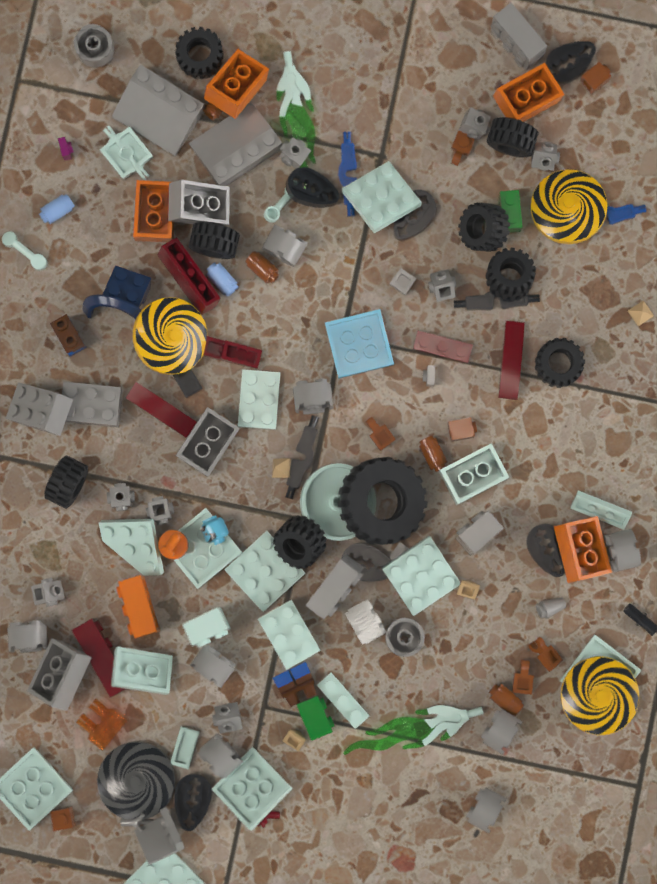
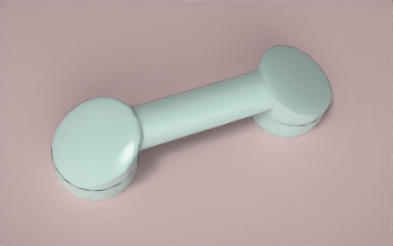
M286 188L285 194L276 205L270 206L264 211V218L268 222L275 223L280 217V210L291 199Z
M8 231L2 236V243L6 247L16 248L30 259L34 269L42 271L47 267L46 258L41 254H34L21 244L14 232Z

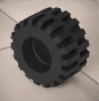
M193 27L191 32L186 30L184 31V36L180 35L178 38L179 42H176L175 50L180 69L184 70L186 75H192V78L195 79L197 76H200V79H204L205 75L209 78L212 76V72L216 74L218 67L221 68L222 60L224 59L223 47L215 32L211 33V30L208 28L204 30L203 27H199V30H195V27ZM194 46H207L211 50L208 58L203 61L192 60L189 57V52Z
M500 117L493 119L486 142L491 148L503 154L514 157H530L533 154L539 132L533 126L523 121Z
M477 202L474 205L470 204L468 209L463 211L464 215L460 216L459 219L461 223L458 224V228H460L459 236H462V243H465L467 248L475 251L491 252L501 248L503 242L507 241L506 236L510 233L508 231L510 222L507 221L509 217L505 214L506 211L499 205ZM486 221V230L483 234L482 225Z
M197 222L193 224L188 247L204 256L217 259H233L236 255L240 234L224 225Z
M504 248L502 253L498 251L495 256H492L485 278L487 279V286H490L489 290L491 293L496 292V297L502 296L503 300L510 298V301L515 300V297L520 299L523 294L526 295L536 275V266H533V259H528L529 254H523L521 249L515 251V248L510 250ZM511 268L516 270L521 278L509 280L500 271Z
M554 338V340L546 342L535 358V371L537 370L538 377L543 379L542 382L548 383L550 387L557 386V388L573 384L584 370L585 359H583V351L579 350L580 346H576L574 341H568L567 338ZM560 352L569 358L570 369L566 373H556L551 369L549 358L553 353Z
M67 455L64 456L57 463L47 482L44 493L45 499L65 509L70 507L83 487L88 473V466Z
M300 515L289 518L274 535L273 544L275 545V551L278 552V557H281L285 564L287 562L289 566H295L297 569H306L312 566L325 551L324 549L327 545L325 543L327 539L323 536L325 533L320 529L321 526L319 524L316 525L314 520H309L306 516L301 518Z

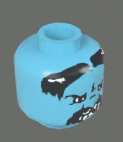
M217 515L202 521L203 525L200 529L207 543L214 542L215 545L226 541L224 537L229 534V530L223 518H217Z

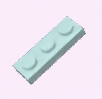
M581 491L577 492L570 509L590 517L598 516L600 521L623 530L632 514L629 510Z
M332 672L317 684L320 690L355 729L369 717L368 713Z

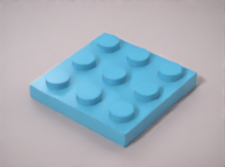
M380 309L325 322L338 379L394 365Z

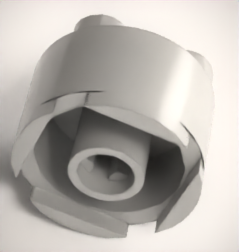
M89 24L82 27L75 36L74 47L79 59L85 66L102 67L112 60L114 44L109 32L97 24Z
M274 225L262 249L271 256L277 257L282 262L294 267L308 243L300 238L296 239V234L292 231L286 230L284 232V229Z
M317 379L311 383L305 380L296 382L297 386L293 388L296 413L299 414L300 410L303 411V414H318L325 412L324 408L329 407V410L333 409L331 384L327 383V379Z
M631 529L603 536L605 545L608 546L607 554L609 561H611L613 573L641 565L640 551L635 545L637 540Z
M410 618L396 619L388 626L387 633H385V641L391 652L401 657L415 655L424 644L425 634L423 628L418 622ZM402 632L410 635L407 643L404 640L400 641Z
M39 620L29 621V625L13 622L7 628L8 648L11 653H15V650L20 649V653L42 651V648L46 650L48 647L47 626Z
M207 644L203 646L190 666L209 681L215 682V685L222 688L235 670L236 664L223 655L220 658L221 653Z
M502 709L501 712L496 711L491 719L494 722L492 727H487L481 738L484 739L483 743L503 755L505 751L502 748H508L518 731L516 725H521L523 721Z
M216 733L200 748L197 754L204 762L207 761L212 765L210 769L216 776L219 775L223 779L240 766L243 760L240 759L241 757L228 742H223L221 740L223 737Z
M486 787L485 790H479L475 798L478 803L475 808L471 806L466 817L469 818L468 823L490 833L491 830L488 829L489 824L494 825L503 808V805L500 803L501 801L506 802L507 798Z

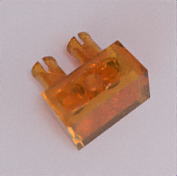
M95 698L88 708L101 717L100 724L94 723L84 713L80 716L81 719L76 721V724L89 733L87 739L103 751L130 719L117 708L108 709Z

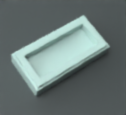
M181 726L171 758V765L189 769L200 731Z

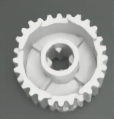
M368 599L348 609V612L345 613L362 645L368 644L387 633L379 616L372 610L373 607Z

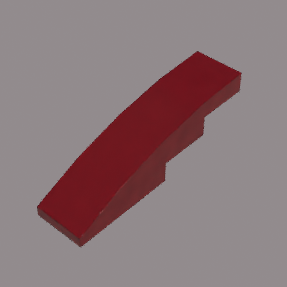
M505 322L498 398L518 400L524 322Z
M206 336L203 356L258 369L262 350Z
M135 382L126 396L127 400L185 438H187L197 423L137 382Z

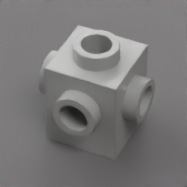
M470 107L463 117L459 130L471 138L480 139L484 134L487 135L490 130L491 124H489L491 116L486 115L482 110Z
M292 138L290 142L286 140L280 148L282 153L279 157L282 158L281 160L284 164L297 169L302 165L311 150L306 147L302 140Z
M536 141L531 159V167L544 171H554L555 163L559 164L560 152H557V144Z
M440 270L430 274L431 282H428L430 293H434L437 302L456 297L454 287H457L454 276L450 275L449 270Z
M126 483L114 484V487L110 488V492H107V503L111 504L112 508H116V511L128 510L127 507H132V502H135L134 490L131 491V487L126 486ZM118 493L123 494L122 500L117 499L116 496Z
M163 496L152 498V502H148V508H146L147 518L153 519L154 522H157V525L169 523L168 519H172V514L175 513L173 503H169L167 498L163 499ZM164 508V514L159 515L158 509Z
M52 578L41 580V584L31 586L35 605L46 603V607L58 605L57 601L65 599L61 580L53 581Z
M237 702L214 707L215 715H212L214 727L218 726L220 734L243 729Z

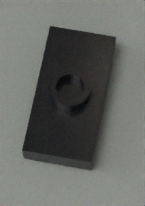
M191 369L183 373L173 374L186 399L203 389Z

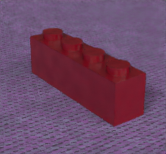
M176 237L162 245L157 256L192 305L201 315L215 308L221 299L179 239Z
M91 618L74 628L72 632L84 653L92 657L90 664L111 698L126 688L111 686L115 655L111 648L114 646L109 637H104L102 633L104 628L100 621H95L94 618Z

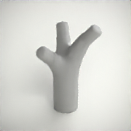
M142 813L134 819L127 820L122 818L121 826H132L137 828L139 832H142L143 829L140 825H145L153 820H142L145 816Z

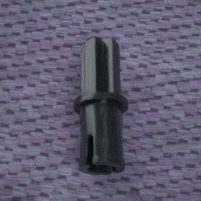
M630 603L624 608L623 612L636 622V626H641L651 636L657 632V625L647 617L646 613L643 614Z

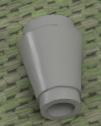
M563 597L541 600L536 604V610L541 619H548L566 608Z

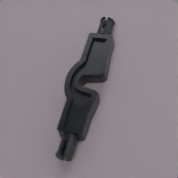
M491 291L485 295L466 296L465 300H454V309L466 307L467 311H490L493 309V299L498 297L495 296L496 292L491 293ZM523 294L522 298L518 299L515 297L513 301H510V298L503 300L502 296L498 298L502 309L527 306L530 302H540L539 294Z
M311 415L309 425L305 426L296 447V451L304 454L306 458L303 461L292 460L290 478H288L286 483L289 486L286 498L293 499L296 488H300L304 472L312 464L314 457L313 445L318 432L315 428L319 417Z

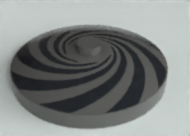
M128 742L118 746L105 757L98 771L97 787L102 802L113 814L123 819H134L142 813L145 815L142 820L155 816L161 809L166 807L174 793L175 772L170 763L171 761L162 750L149 743Z

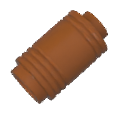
M254 251L247 257L245 261L247 267L266 284L275 282L279 277V269L260 252Z
M432 435L421 440L419 448L430 470L438 472L446 467L445 464L448 461L437 439Z
M502 683L499 686L495 684L489 691L491 694L489 698L501 709L513 716H516L524 707L522 700Z

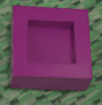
M65 137L58 138L63 159L65 161L72 159L71 153H74L71 141L68 142Z

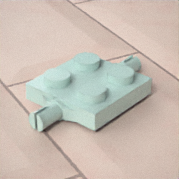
M110 126L107 129L105 128L103 131L110 139L100 149L101 153L123 180L136 172L142 180H146L145 176L148 178L149 174L144 170L143 166L153 158L150 151L130 127L115 134Z

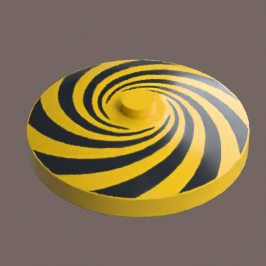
M560 170L548 175L537 185L531 199V216L535 226L545 237L561 244H576L591 238L603 225L607 213V198L601 185L592 176L578 170Z
M173 297L161 298L146 305L138 314L133 326L134 348L141 361L153 371L167 375L183 373L193 368L204 354L206 336H208L206 324L200 312L189 302Z
M590 657L578 662L568 671L562 682L560 698L564 713L574 726L589 734L608 735L621 730L632 720L639 704V689L633 674L622 663L608 657Z

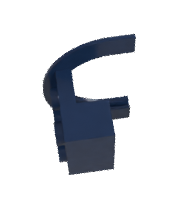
M115 265L103 294L86 297L83 301L82 311L87 318L91 319L94 308L111 307L127 313L136 320L142 310L140 306L145 303L149 294L151 277Z

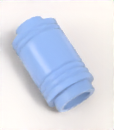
M62 194L40 208L41 213L39 215L44 223L49 222V224H52L72 211V208L75 206L67 194L64 196Z
M214 262L206 269L208 271L206 276L223 295L228 297L239 288L238 282L221 263L216 264Z

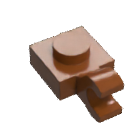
M459 130L451 147V150L456 151L451 164L456 166L459 165L462 155L469 156L475 141L474 138Z
M373 417L366 421V424L373 431L369 437L380 451L396 440L385 424L379 427Z
M538 637L535 642L533 641L528 645L531 651L539 653L537 658L549 672L563 660L551 645L546 646L541 637Z
M521 659L520 673H514L513 693L532 695L534 675L528 674L529 660Z

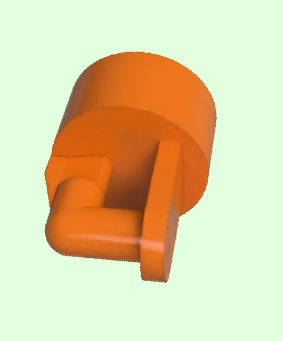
M169 530L161 535L158 547L164 557L176 560L182 558L187 553L189 543L187 537L180 531Z

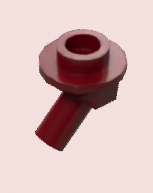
M270 811L257 826L265 828L268 823L267 819H279L280 812Z

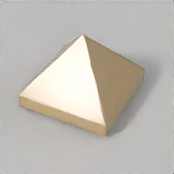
M644 300L628 310L637 326L654 317Z
M290 458L273 459L272 478H290Z
M461 580L457 595L475 600L480 585L471 580Z
M291 729L283 739L284 743L297 751L301 749L306 741L300 731Z

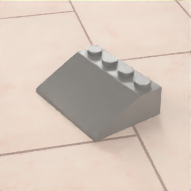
M140 64L130 79L112 118L130 127L133 131L173 156H176L203 115L205 105Z
M250 102L236 119L231 116L227 117L189 142V145L216 185L227 186L280 151L282 142L257 108Z

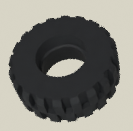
M391 457L366 460L350 470V474L343 479V487L339 488L338 492L341 495L340 501H338V508H341L342 511L340 517L342 521L347 523L346 528L349 532H354L356 538L365 540L366 543L379 545L398 543L409 538L412 532H416L420 527L418 525L419 522L425 518L423 511L424 508H427L428 501H425L424 495H427L426 488H422L421 485L423 480L420 476L414 474L415 469L411 466H406L404 461L394 460ZM378 483L388 484L397 496L396 511L388 519H378L371 513L368 507V493L372 486Z

